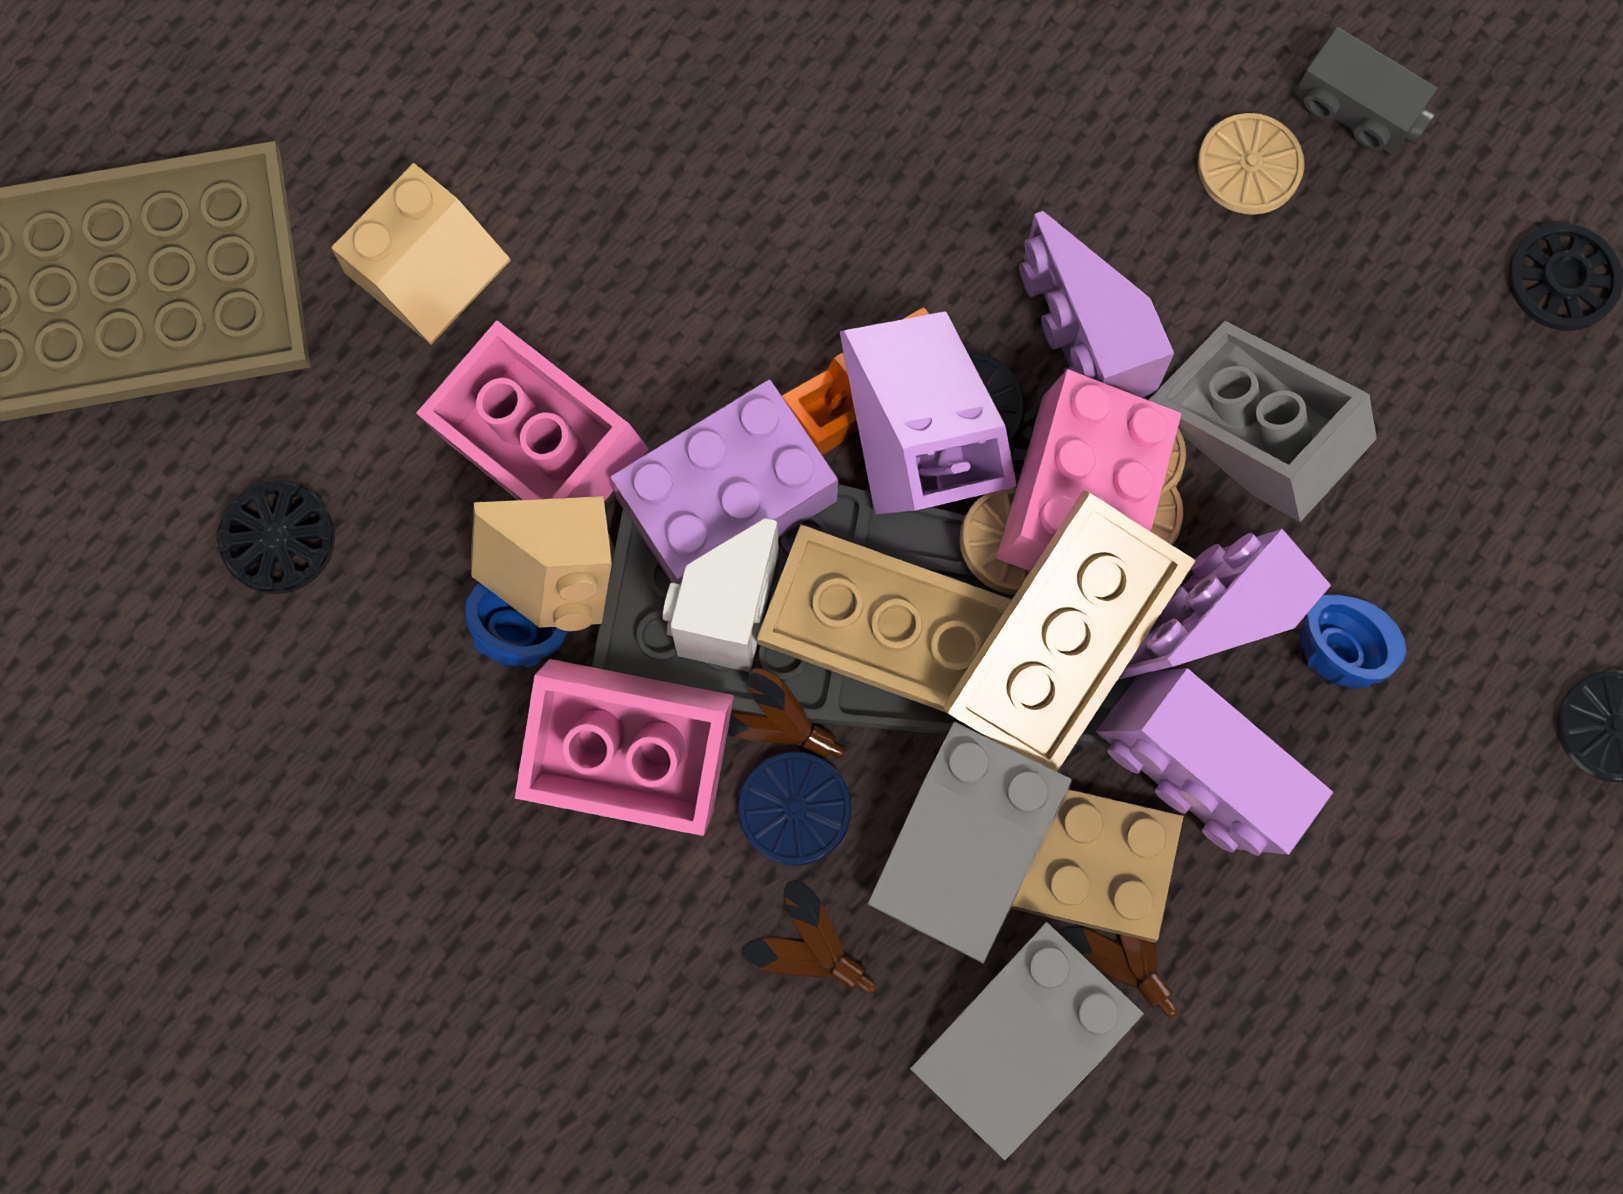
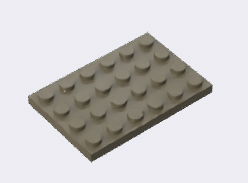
M275 141L0 188V422L310 368L281 154Z

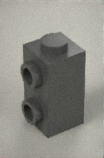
M1337 27L1307 69L1296 92V96L1304 100L1305 107L1314 116L1323 120H1332L1334 118L1352 129L1357 141L1366 148L1374 151L1384 149L1395 155L1405 139L1416 144L1434 118L1435 113L1426 108L1438 87Z

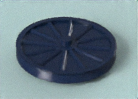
M805 752L780 753L761 762L744 782L738 804L740 824L749 843L764 857L785 865L810 864L830 854L844 838L851 818L850 793L840 773L824 759Z

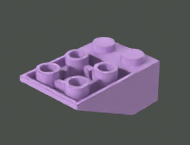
M1044 211L1034 214L1029 239H1026L1024 243L1026 251L1024 256L1025 262L1019 264V271L1025 290L1030 297L1042 293L1045 296L1051 313L1041 317L1042 328L1050 347L1053 350L1062 348L1069 365L1068 368L1064 369V372L1067 369L1141 398L1156 393L1172 360L1174 351L1151 299Z
M947 312L839 331L875 514L916 511L1017 487L1005 424Z
M1283 529L1255 537L1253 533H1249L1232 545L1224 548L1219 544H1215L1195 559L1196 561L1191 567L1194 574L1183 586L1179 585L1118 680L1177 666L1294 629L1331 585Z

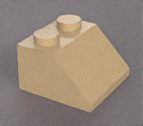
M415 163L331 247L347 276L430 345L511 261L508 255L458 198Z
M603 496L474 503L470 565L471 576L539 628L557 627L564 631H578L592 624H602L612 565Z

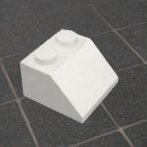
M766 518L762 519L686 565L681 585L676 583L670 584L664 604L663 620L668 621L667 635L673 636L678 656L746 672L751 671L757 649V636L763 623L779 557L777 521Z

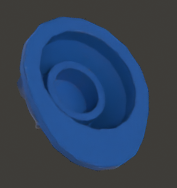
M480 582L473 588L465 601L464 621L473 637L474 647L479 654H485L489 659L499 663L501 668L504 666L531 667L537 665L540 659L560 648L568 631L560 630L557 627L539 628Z
M1323 595L1304 616L1305 623L1300 630V646L1308 662L1307 667L1322 677L1327 685L1335 684L1349 689L1366 688L1373 683H1380L1390 677L1404 661L1407 650L1405 638L1398 625L1386 612L1370 602L1343 595Z

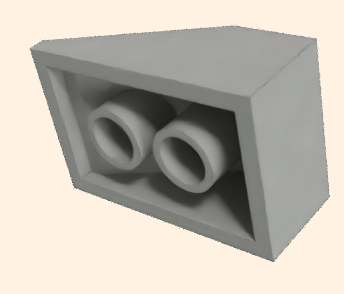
M1224 321L1148 400L1181 413L1178 428L1182 436L1251 495L1299 522L1305 518L1377 439L1370 395L1227 321Z
M954 722L920 788L868 905L984 964L1068 794L1072 779Z
M1046 922L910 1070L1005 1161L1102 1061L1144 1013Z

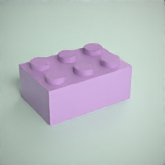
M770 379L610 476L616 498L670 581L680 585L686 565L762 519L766 518L777 521L779 538L837 502L838 478Z
M1188 668L1154 671L1138 675L1096 731L1097 734L1111 744L1107 752L1117 763L1136 774L1142 770L1158 784L1155 793L1161 800L1181 813H1187L1188 810L1206 824L1202 829L1203 834L1218 847L1230 853H1234L1237 848L1257 856L1262 852L1289 855L1333 794L1332 790Z

